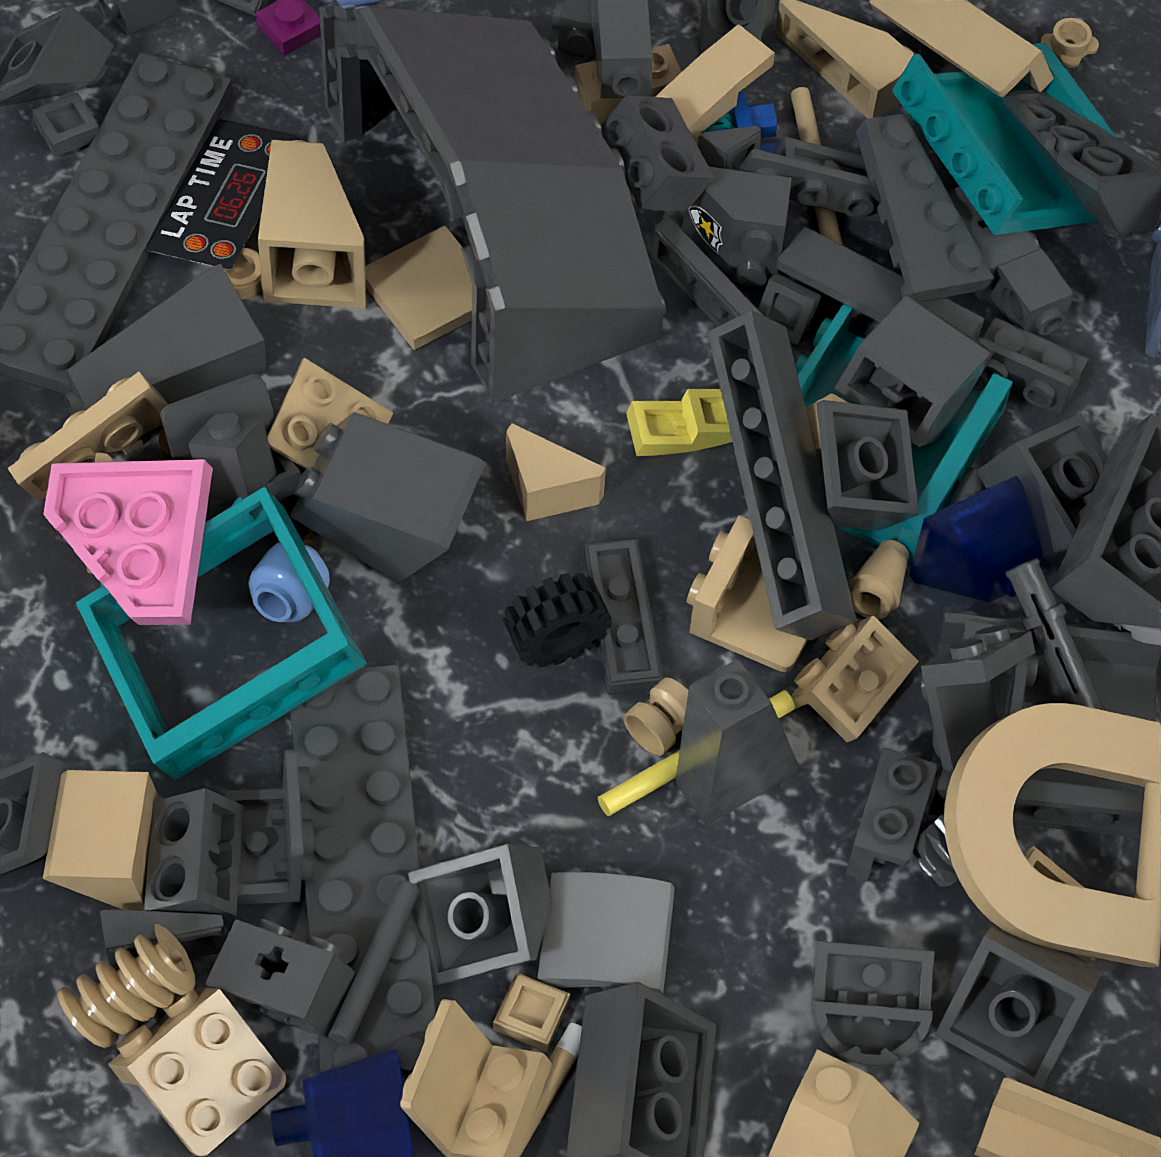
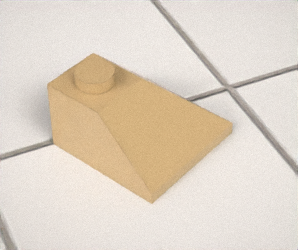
M817 1049L792 1099L768 1157H905L920 1123L872 1075Z

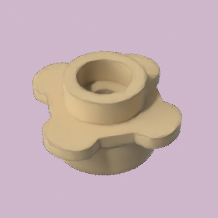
M1065 18L1058 21L1054 26L1053 33L1044 34L1041 39V43L1048 44L1063 66L1069 68L1079 66L1084 56L1095 54L1099 47V42L1092 36L1090 27L1084 21L1076 18Z

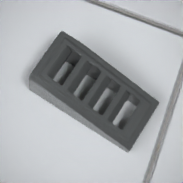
M141 910L100 911L109 964L116 971L120 969L115 958V951L119 948H125L135 958L139 956L134 944L136 936L141 934L146 936L154 945L158 943L154 924H160L170 931L183 946L189 959L220 953L226 940L222 915Z

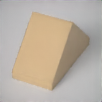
M513 423L509 426L506 432V463L526 521L599 505L604 497L605 467Z

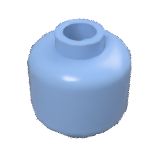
M278 542L266 552L252 571L248 582L249 592L256 609L269 620L287 623L300 622L310 615L314 606L282 545ZM305 545L328 588L330 577L326 564L317 551Z

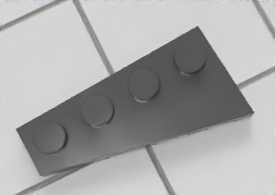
M905 114L864 119L855 132L870 185L878 188L882 201L877 207L881 224L889 226L894 243L889 252L894 268H901L905 282L900 289L902 298L910 295L921 302L985 290L993 281L994 276Z

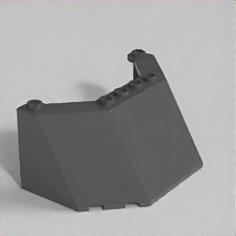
M327 4L319 7L324 106L344 142L363 136L361 102L388 93L440 181L451 218L453 220L463 219L471 244L461 248L472 282L471 365L493 403L661 338L662 320L667 313L666 304L656 285L626 183V170L623 159L616 148H609L602 137L601 125L596 114L591 110L586 111L579 100V92L574 79L570 74H563L557 64L556 54L551 42L547 38L541 39L531 21L373 6Z

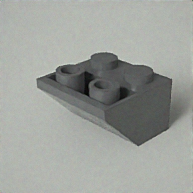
M906 295L861 342L836 384L835 389L856 404L907 410L910 440L920 447L942 440L994 352L912 296Z

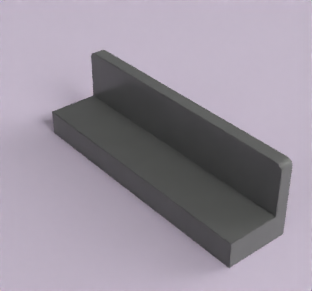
M805 226L777 258L776 268L852 307L854 310L879 323L903 299L900 291L901 287L905 284L903 276ZM944 297L921 301L922 304L975 340L978 339L985 318Z

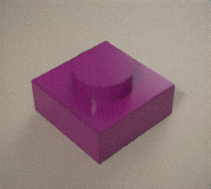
M278 0L256 12V25L284 56L321 36L320 17L304 0Z

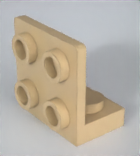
M443 999L435 1018L426 1029L425 1042L413 1072L404 1083L400 1106L445 1157H518L553 1064L542 1052L492 1045L455 1000Z

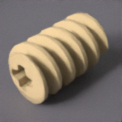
M154 924V931L158 943L155 945L144 935L139 934L135 937L134 944L139 954L138 957L135 958L125 948H119L115 951L119 970L116 971L106 961L97 963L95 969L100 983L97 984L87 974L78 976L76 982L81 996L78 997L68 987H62L58 990V1000L65 1015L78 1032L93 1044L103 1048L111 1047L118 1040L119 1033L125 1035L133 1032L138 1025V1020L143 1022L152 1019L157 1012V1007L167 1008L171 1006L176 999V993L185 995L193 990L195 974L191 961L177 938L160 924Z

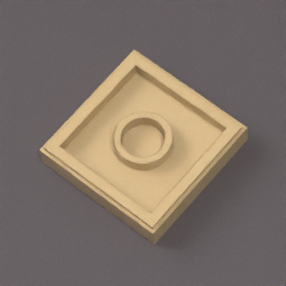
M446 226L365 266L367 291L414 351L472 321V282L461 250L462 246Z

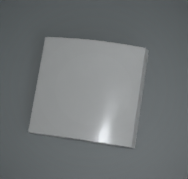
M591 872L551 873L549 890L552 906L543 934L537 979L555 988L601 987L603 991L640 982L654 991L663 994L675 892L673 884L656 879L620 874Z

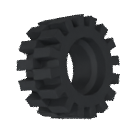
M569 573L560 574L558 581H553L552 577L542 580L543 586L536 588L532 585L525 589L527 593L525 597L517 595L512 600L514 606L506 608L504 612L506 617H503V622L522 662L525 661L526 665L531 667L536 663L538 667H547L551 660H553L554 665L564 663V657L571 655L572 659L581 656V649L591 650L597 644L594 639H604L607 635L606 629L611 628L612 618L593 578L590 576L585 578L583 573H576L572 578Z

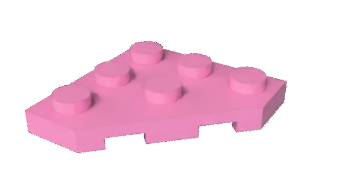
M203 459L52 464L43 515L71 545L74 552L107 588L126 614L138 625H191L213 468L207 461Z

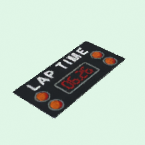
M217 120L146 249L151 252L210 266L221 264L224 269H232L262 213L272 140L293 141L300 140V137L228 120Z

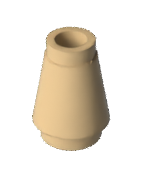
M894 540L881 542L866 563L850 580L848 584L853 608L858 614L866 618L874 615L877 619H883L898 608L907 561L909 559V551L903 544Z

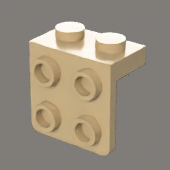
M739 515L729 534L721 531L717 536L709 556V561L713 562V565L707 576L698 573L690 588L686 603L693 606L689 633L780 672H789L794 668L807 639L775 629L759 555L754 552L756 542L751 520Z
M198 987L185 995L176 994L174 1003L167 1008H163L166 1015L151 1028L142 1025L128 1034L117 1045L120 1054L108 1065L122 1083L137 1085L141 1088L192 1154L206 1156L284 1088L286 1075L219 988Z

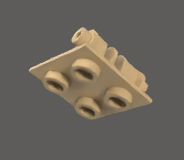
M303 358L267 438L271 449L302 468L307 469L309 466L313 467L319 453L313 450L314 445L321 432L329 423L338 425L351 413L356 412L389 424L393 412L316 364Z

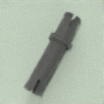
M1039 559L1030 560L1006 571L1005 573L1009 577L1026 615L1022 619L1025 629H1032L1064 702L1106 711L1104 705L1100 702L1084 661L1063 618V615L1067 613L1063 602H1056L1039 565ZM1034 594H1036V596H1037V598H1038V600H1039V603H1040V605H1041V607H1042V609H1043V613H1042V611L1040 610V608H1039V606H1038V603H1037V601H1036V599H1035V597H1034ZM1045 618L1049 623L1054 636L1051 635L1050 630L1046 624ZM1057 647L1060 648L1078 689L1075 688Z

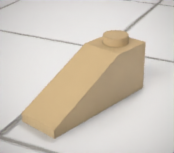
M798 0L779 1L775 34L866 118L881 117L901 104L892 92V89L914 54L911 49L902 46L888 32Z

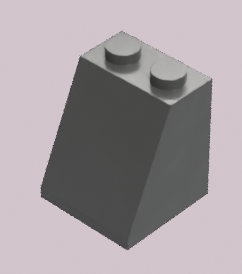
M353 412L338 425L329 423L319 435L313 449L319 455L314 466H309L302 473L294 487L293 494L299 498L290 517L393 581L400 583L449 549L486 462L472 454Z

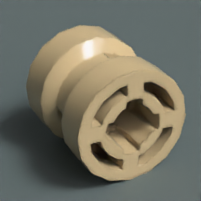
M665 677L650 690V699L645 703H636L624 714L623 720L627 730L634 740L646 751L653 755L661 756L675 744L676 734L683 731L688 689L676 680Z

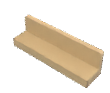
M870 0V4L875 11L999 97L1006 96L1020 80L1041 92L1054 79L1040 49L967 0Z
M1003 1078L974 1155L979 1157H1161V1138L1010 1078Z

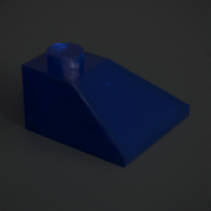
M1017 475L924 518L909 573L914 583L988 603L1006 594L1009 597L1017 596L1005 572L1036 558L1041 562L1043 556L1023 483Z

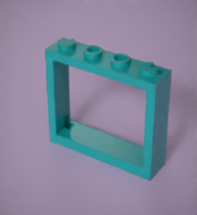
M265 486L245 499L239 497L232 504V507L211 520L205 521L197 578L274 531L328 632L318 640L169 730L119 629L121 624L131 618L102 583H99L101 586L99 589L76 602L153 764L175 781L368 664L287 511Z

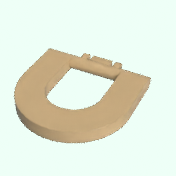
M1048 703L1022 709L987 727L970 743L958 760L949 782L944 809V827L948 853L957 877L970 899L990 921L1003 931L1030 943L1059 951L1140 967H1158L1161 947V723L1081 705ZM1058 768L1139 785L1145 788L1135 898L1056 882L1042 875L1028 862L1015 837L1013 810L1019 790L1033 773L1039 769Z

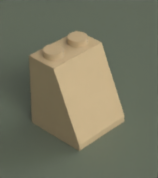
M272 140L258 235L263 302L366 309L364 236L324 144L309 143L302 140Z

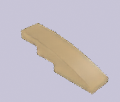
M738 24L696 58L656 97L673 99L698 146V137L701 135V132L737 106L738 92L773 66L775 52Z

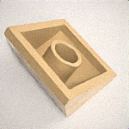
M67 770L61 774L43 874L44 880L123 910L144 911L153 801L160 800L148 772Z

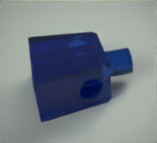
M398 1048L389 1049L302 1080L305 1104L270 1110L275 1146L311 1141L313 1157H415L409 1116L400 1106L404 1083Z

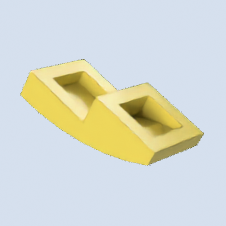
M687 389L681 401H632L626 412L636 456H657L691 452L733 442L721 389Z

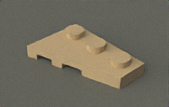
M137 372L132 377L124 378L112 385L107 395L87 410H81L71 415L65 421L63 428L44 442L35 443L24 450L19 460L8 467V470L25 491L37 501H40L47 495L52 464L95 462L96 453L108 454L123 450L126 455L143 446L140 436L163 425L160 414L162 409L169 405V403L140 372Z

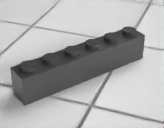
M751 310L708 331V337L775 629L811 641L857 621L833 521L827 509L826 491L786 326Z

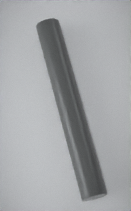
M399 881L332 1026L329 1037L339 1044L351 1045L420 893L419 887L409 881Z

